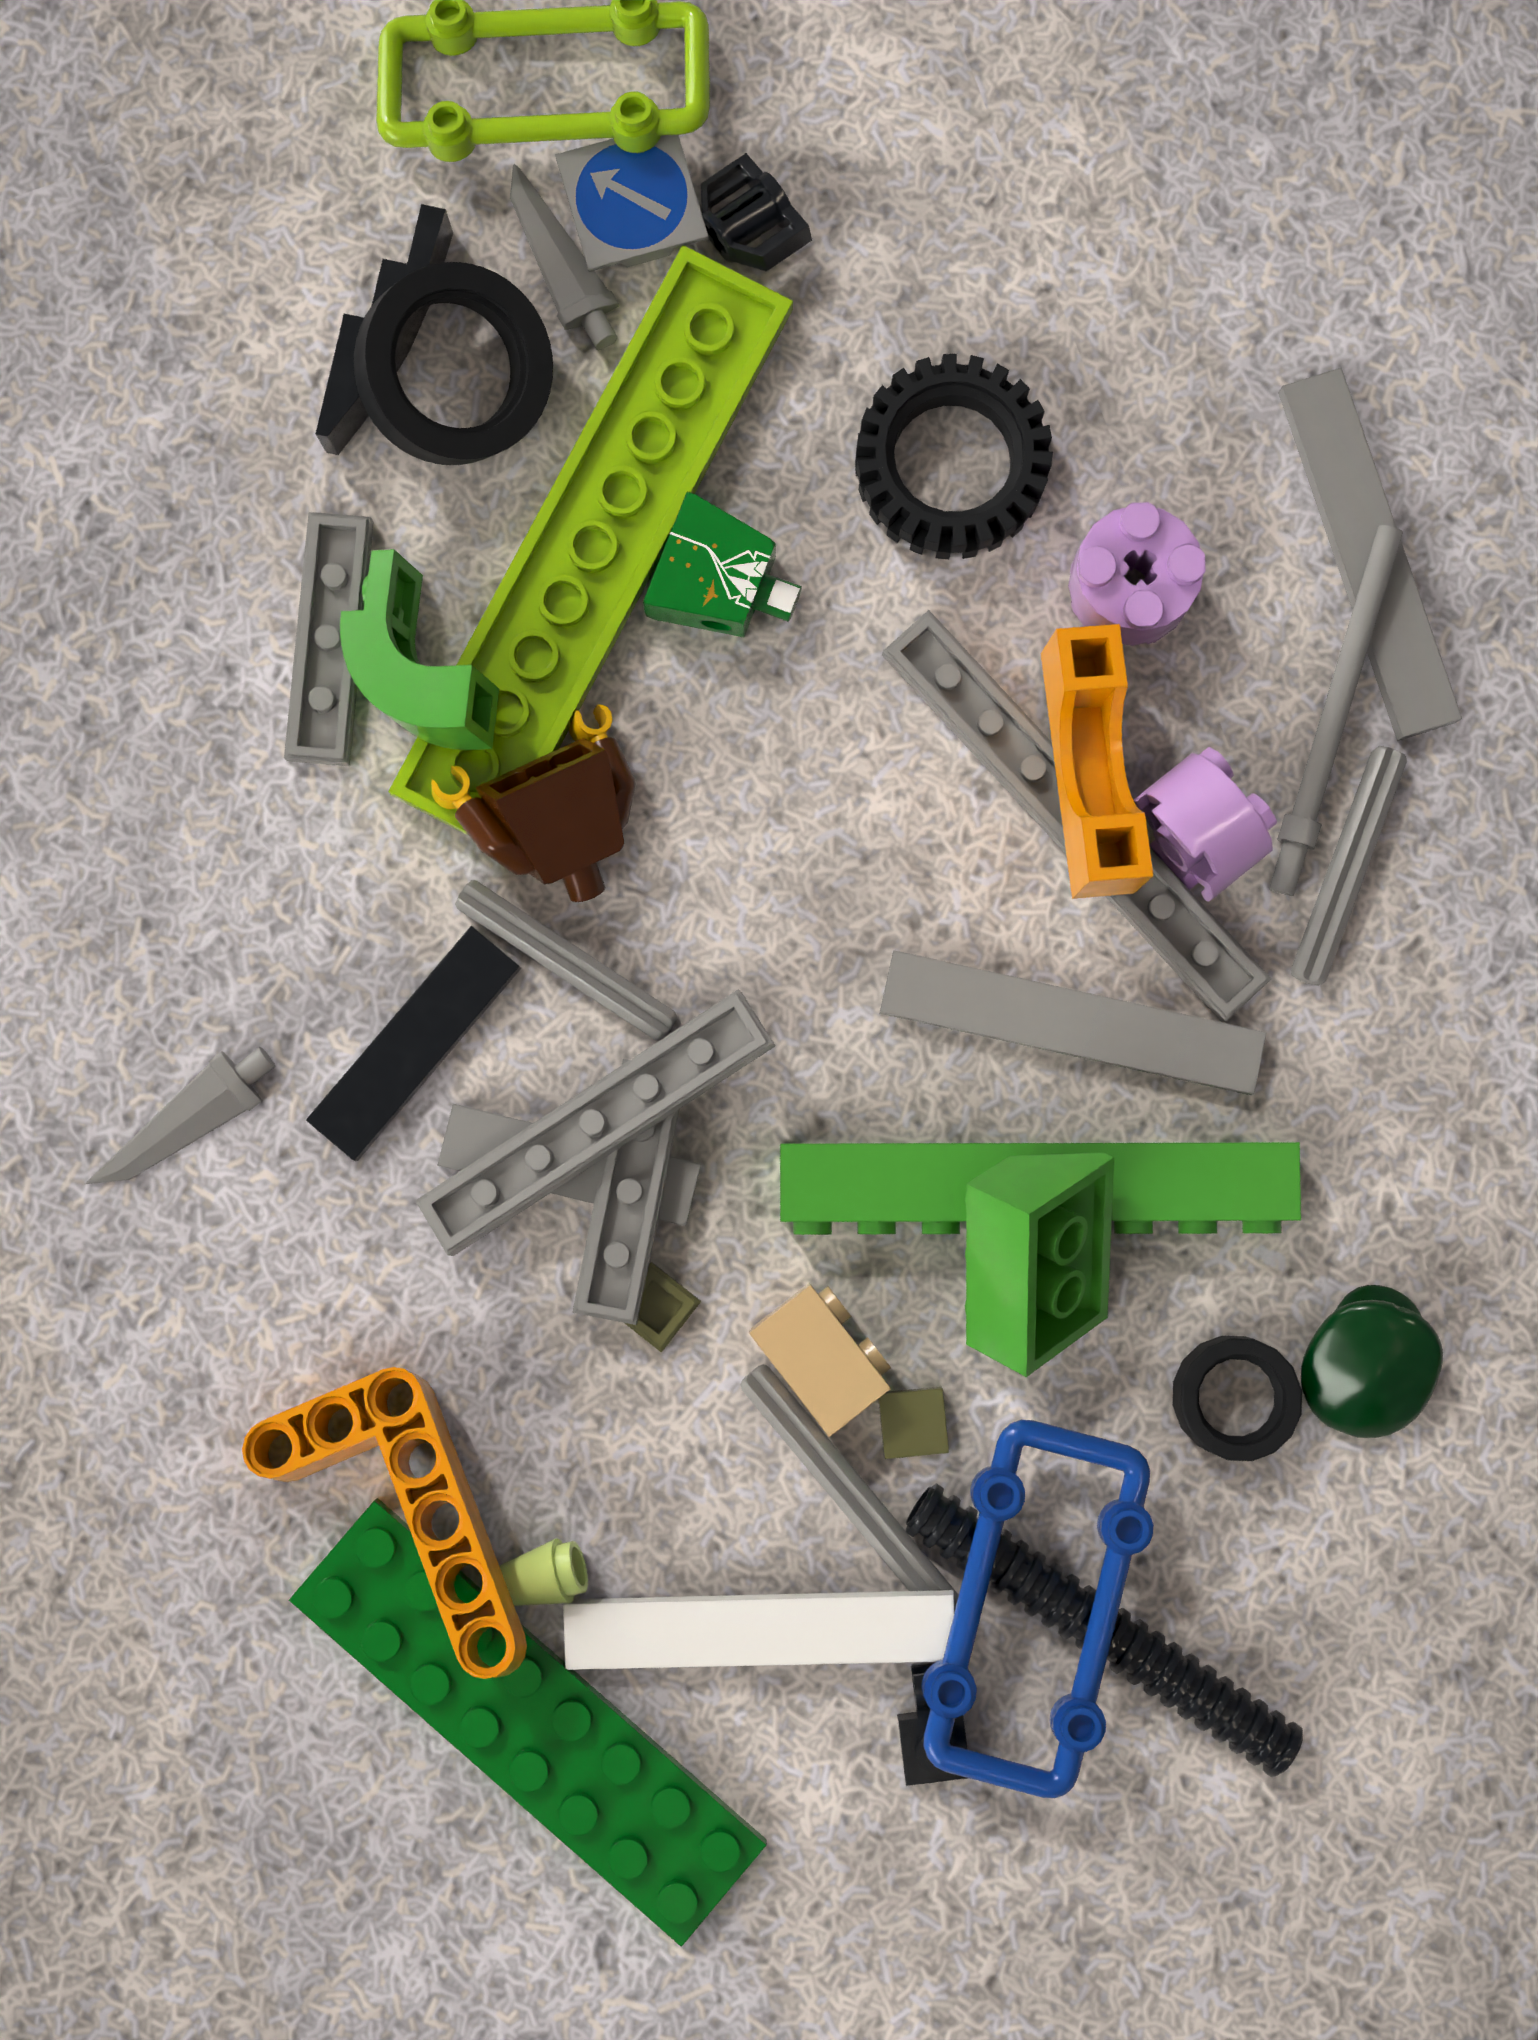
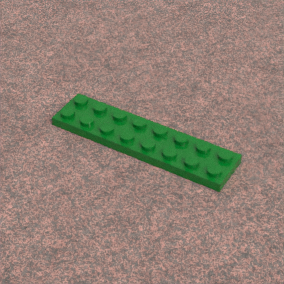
M377 1498L371 1503L289 1599L294 1606L679 1946H683L766 1847L767 1839L577 1672L567 1670L565 1662L523 1625L527 1650L525 1659L518 1669L509 1675L488 1679L473 1677L463 1670L455 1655L409 1526L380 1499ZM459 1571L454 1582L455 1592L463 1602L470 1603L478 1597L482 1589L462 1571ZM489 1628L484 1631L477 1645L478 1655L481 1660L492 1667L501 1662L507 1648L504 1636L496 1628Z

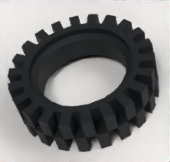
M943 354L941 364L935 366L931 365L929 357L916 361L914 372L908 374L902 368L893 374L891 385L888 388L882 385L874 394L871 408L867 407L861 420L860 433H858L855 459V474L859 479L858 490L862 502L867 501L869 504V515L877 525L882 522L888 528L887 536L896 543L901 538L911 543L910 551L922 555L923 550L927 549L936 552L935 558L948 560L951 553H962V558L965 559L976 557L978 550L986 547L990 552L1000 547L1006 537L1010 535L1013 538L1021 531L1025 521L1032 517L1039 504L1052 466L1053 452H1049V445L1052 440L1050 425L1043 426L1042 424L1045 411L1039 400L1031 404L1027 399L1030 388L1021 379L1015 385L1008 382L1009 370L998 363L994 371L990 372L982 369L984 358L973 355L970 356L968 365L957 364V354ZM942 406H962L977 411L991 420L1002 433L1009 450V476L1001 490L992 499L979 507L965 511H943L930 507L915 498L899 476L894 454L895 445L902 431L914 418L930 409Z

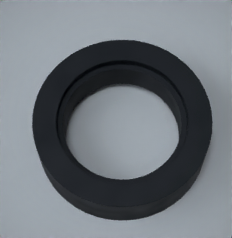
M443 262L428 265L409 273L384 292L371 306L363 319L356 338L354 376L361 402L368 416L392 444L409 455L426 462L441 465H463L486 459L510 448L526 436L534 427L544 411L551 392L553 355L550 340L540 315L529 299L514 284L496 272L481 266L462 262ZM438 303L461 305L484 317L500 335L510 362L509 388L498 411L482 425L470 428H455L439 424L423 415L404 393L396 370V345L404 324L416 310Z

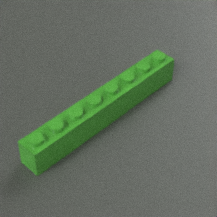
M1300 1142L780 1144V1222H793L794 1235L832 1234V1222H857V1234H896V1222H922V1234H960V1221H966L965 1196L967 1183L1007 1157L1104 1152L1114 1157L1112 1201L1114 1234H1153V1221H1178L1179 1234H1216L1217 1221H1242V1233H1282L1281 1221H1301Z

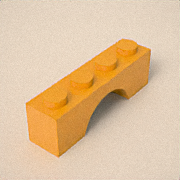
M1120 624L1058 628L1042 650L1041 661L1072 899L1134 894L1153 877L1145 812L1136 806L1132 798L1124 766L1122 717L1128 682Z

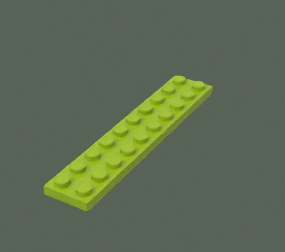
M684 245L681 246L456 664L473 665L499 688L493 749H450L430 744L417 737L388 791L391 796L468 835L455 818L457 809H446L435 802L432 796V779L435 780L443 793L454 795L462 789V785L451 773V766L462 767L470 778L469 795L472 798L480 797L476 789L477 786L560 748L569 731L575 711H579L661 558L686 492L696 493L791 315L793 300Z

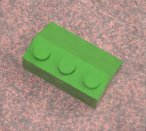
M1104 1152L1009 1156L967 1183L965 1196L966 1345L1015 1372L1028 1377L1108 1318L1114 1177L1113 1156Z

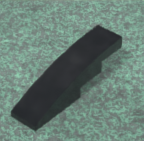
M421 204L408 262L406 264L382 259L372 305L384 292L409 273L428 265L445 262L453 236V230L446 209ZM430 305L416 310L406 321L399 334L395 353L397 372L411 350ZM345 313L315 433L326 453L335 455L340 454L369 417L361 402L354 376L355 343L364 317Z

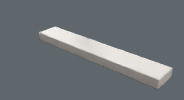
M954 1590L574 1599L572 1603L563 1604L565 1668L567 1670L937 1662L943 1660L954 1616Z

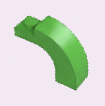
M395 549L372 550L369 573L362 585L364 610L341 611L340 638L343 656L354 683L375 707L412 735L425 742L439 747L459 750L493 749L499 688L473 665H420L416 653L415 636L423 575Z

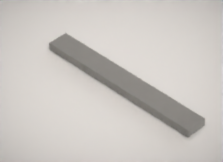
M928 610L884 649L882 656L1066 854L1052 742ZM1150 848L1153 877L1134 894L1105 897L1222 1023L1226 1022L1272 978Z

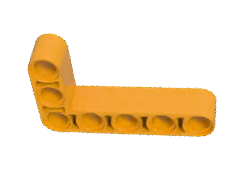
M397 1367L382 1369L262 1420L250 1429L245 1436L242 1447L243 1459L247 1467L259 1477L283 1482L300 1480L379 1446L452 1647L463 1670L473 1677L488 1679L509 1675L519 1668L525 1659L527 1650L525 1633L437 1398L426 1380L406 1369ZM409 1383L414 1396L412 1405L401 1416L393 1417L387 1406L388 1395L397 1385ZM347 1408L352 1415V1429L346 1438L334 1443L328 1433L329 1420L335 1412ZM282 1434H287L292 1444L291 1456L284 1465L274 1468L269 1461V1447L275 1438ZM429 1442L436 1453L435 1466L426 1476L416 1478L410 1470V1455L417 1446ZM451 1503L458 1511V1528L451 1537L440 1540L432 1530L433 1514L442 1505ZM467 1565L476 1567L482 1575L483 1581L480 1594L470 1603H465L459 1599L454 1587L457 1574ZM489 1628H496L500 1631L506 1640L507 1646L505 1656L494 1667L485 1664L479 1657L477 1650L480 1636Z

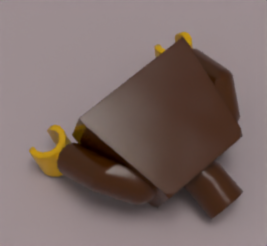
M597 704L593 710L595 720L599 724V729L587 727L582 721L581 713L576 710L569 728V733L575 742L477 786L476 789L480 797L472 798L469 795L470 778L467 772L459 766H451V773L462 785V789L454 795L445 794L439 789L435 780L432 779L431 781L432 796L435 802L446 809H457L455 818L482 853L513 874H530L544 885L562 879L572 902L588 901L604 892L606 887L596 862L621 851L623 848L624 837L622 829L629 820L636 785L633 774L617 740L607 735L613 720L612 713L607 706Z

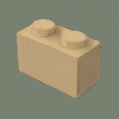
M808 1283L749 1330V1334L828 1437H830L891 1389L882 1377L891 1367L868 1337L857 1345L842 1324L852 1316L829 1286L820 1293H817L812 1285Z

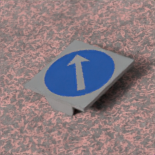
M663 135L654 147L641 153L624 151L617 146L614 139H609L555 154L589 272L620 263L628 268L670 256L675 248L682 245L685 246L709 239L679 135Z

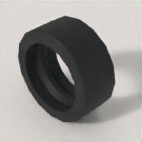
M1219 1336L1200 1343L1182 1360L1173 1381L1172 1406L1181 1429L1197 1446L1228 1461H1254L1275 1453L1292 1437L1302 1415V1388L1294 1367L1277 1349L1246 1336ZM1230 1359L1246 1360L1259 1366L1269 1377L1274 1390V1407L1268 1420L1257 1431L1244 1436H1229L1215 1430L1204 1418L1199 1405V1390L1205 1375L1217 1364Z

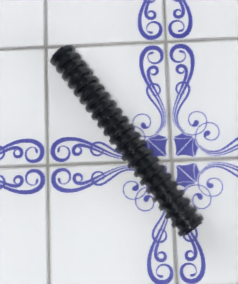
M936 1483L924 1491L913 1507L906 1521V1533L912 1537L919 1533L924 1537L923 1544L931 1548L937 1545L941 1548L940 1556L946 1560L952 1556L958 1559L957 1567L965 1571L978 1520V1511L972 1506L963 1509L960 1507V1498L955 1495L949 1498L943 1495L944 1488ZM1005 1528L1002 1529L990 1577L991 1590L997 1594L1003 1590L1008 1593L1007 1599L1013 1605L1020 1602L1024 1603V1611L1032 1617L1039 1613L1042 1615L1041 1622L1048 1628L1054 1625L1058 1626V1634L1064 1639L1073 1636L1076 1638L1075 1645L1082 1650L1096 1589L1090 1585L1084 1588L1080 1587V1579L1077 1576L1070 1574L1065 1577L1062 1575L1063 1568L1055 1562L1050 1566L1047 1565L1044 1554L1037 1551L1032 1555L1028 1552L1029 1545L1026 1542L1020 1540L1014 1543L1011 1541V1532ZM1125 1608L1119 1609L1107 1660L1110 1661L1109 1668L1116 1674L1122 1671L1127 1672L1126 1679L1133 1685L1142 1682L1144 1684V1692L1151 1697L1160 1694V1702L1164 1706L1171 1708L1176 1705L1179 1716L1185 1720L1194 1717L1195 1726L1202 1731L1209 1728L1212 1729L1211 1736L1219 1743L1228 1740L1229 1748L1234 1753L1240 1754L1245 1751L1246 1760L1255 1766L1263 1763V1771L1270 1777L1278 1776L1289 1768L1302 1745L1303 1728L1295 1722L1285 1724V1716L1277 1710L1269 1713L1268 1705L1264 1701L1257 1699L1252 1702L1249 1691L1243 1687L1234 1690V1682L1226 1676L1219 1679L1216 1678L1217 1671L1213 1667L1205 1665L1201 1668L1198 1657L1192 1653L1183 1656L1180 1645L1175 1642L1168 1645L1165 1644V1636L1161 1632L1154 1631L1150 1634L1146 1622L1141 1619L1132 1622L1131 1613Z

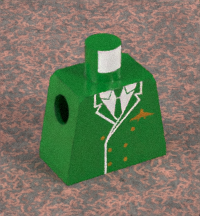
M687 491L643 600L646 617L654 620L745 637L755 610L789 622L799 600L802 586L770 574L776 559V543L771 538L698 495Z

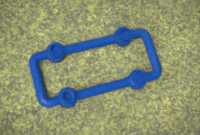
M1018 1420L1010 1423L1001 1432L991 1466L979 1471L971 1483L970 1496L973 1505L979 1511V1516L943 1660L932 1664L922 1679V1693L927 1705L930 1707L923 1747L927 1758L936 1768L947 1773L1042 1798L1055 1799L1067 1794L1074 1787L1079 1776L1084 1752L1094 1749L1101 1743L1106 1732V1720L1096 1702L1131 1557L1133 1554L1143 1551L1153 1537L1154 1525L1150 1514L1144 1509L1150 1483V1468L1147 1459L1139 1450L1129 1445L1034 1420ZM1024 1446L1124 1472L1119 1499L1111 1501L1104 1506L1097 1520L1098 1534L1107 1548L1072 1692L1061 1697L1054 1704L1050 1712V1727L1054 1736L1059 1741L1054 1766L1051 1771L959 1748L950 1744L955 1718L967 1713L976 1700L977 1687L968 1666L1004 1521L1018 1514L1025 1502V1488L1021 1479L1016 1475Z

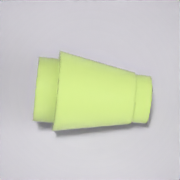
M556 1538L500 1565L514 1606L572 1603L575 1595L587 1591V1568L582 1551L575 1541L562 1543L560 1539Z

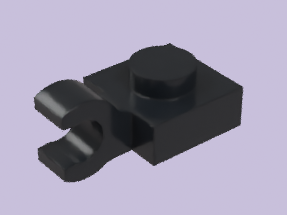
M934 1663L911 1666L916 1712L897 1714L906 1786L967 1779L966 1777L947 1773L936 1768L927 1758L923 1747L930 1707L927 1705L922 1693V1679L927 1669ZM962 1715L955 1718L950 1744L967 1749L964 1716Z

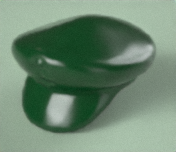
M1380 1285L1358 1287L1348 1293L1336 1310L1324 1320L1306 1349L1301 1365V1386L1304 1397L1316 1417L1330 1428L1357 1438H1379L1391 1435L1414 1421L1428 1404L1437 1385L1443 1364L1442 1344L1433 1327L1421 1316L1416 1305L1404 1294L1395 1289Z

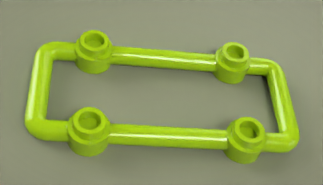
M434 0L426 15L396 17L389 21L380 33L376 114L378 133L385 142L394 147H428L432 155L441 161H460L469 156L475 146L479 144L613 138L617 146L624 151L641 153L654 147L661 136L692 133L702 127L708 119L710 110L709 24L705 13L700 7L690 2L657 3V0H612L610 5L473 12V9L464 0ZM684 28V108L658 109L652 99L643 93L633 91L621 95L611 108V112L471 118L467 110L457 103L441 101L429 109L424 121L401 122L403 44L406 42L431 41L433 47L438 52L455 56L469 51L475 45L478 38L613 32L615 37L625 45L642 46L654 40L660 29Z

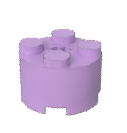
M1149 502L1131 503L1126 508L1113 510L1092 526L1071 564L1068 587L1072 599V610L1084 627L1120 624L1122 644L1134 646L1143 643H1154L1176 628L1199 594L1203 574L1206 571L1205 554L1200 549L1198 540L1187 525L1164 509L1156 508ZM1128 569L1130 571L1136 569L1145 578L1144 580L1140 579L1136 585H1133L1126 580L1125 575Z
M1208 747L1199 755L1191 753L1134 799L1136 806L1145 812L1146 820L1154 831L1156 840L1149 844L1151 849L1189 890L1198 883L1203 885L1204 890L1201 893L1204 900L1208 902L1273 851L1272 839L1268 830L1277 824L1274 814L1264 800L1254 793L1248 797L1243 794L1231 780L1234 774L1228 762L1218 751L1211 747Z

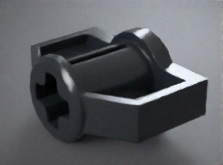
M747 153L701 183L702 216L708 238L726 261L730 263L736 262L767 272L812 241L808 223L791 205L782 187L770 173L762 172ZM744 185H749L750 190L716 213H712L711 208ZM776 225L784 228L756 248L747 246Z

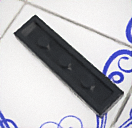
M470 926L308 1116L306 1121L353 1161H358L521 970V967L473 926Z

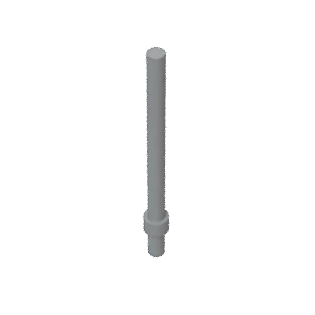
M1379 525L1293 811L1291 815H1284L1277 838L1283 844L1269 887L1271 891L1294 896L1307 850L1315 849L1322 826L1316 820L1403 531L1387 525Z

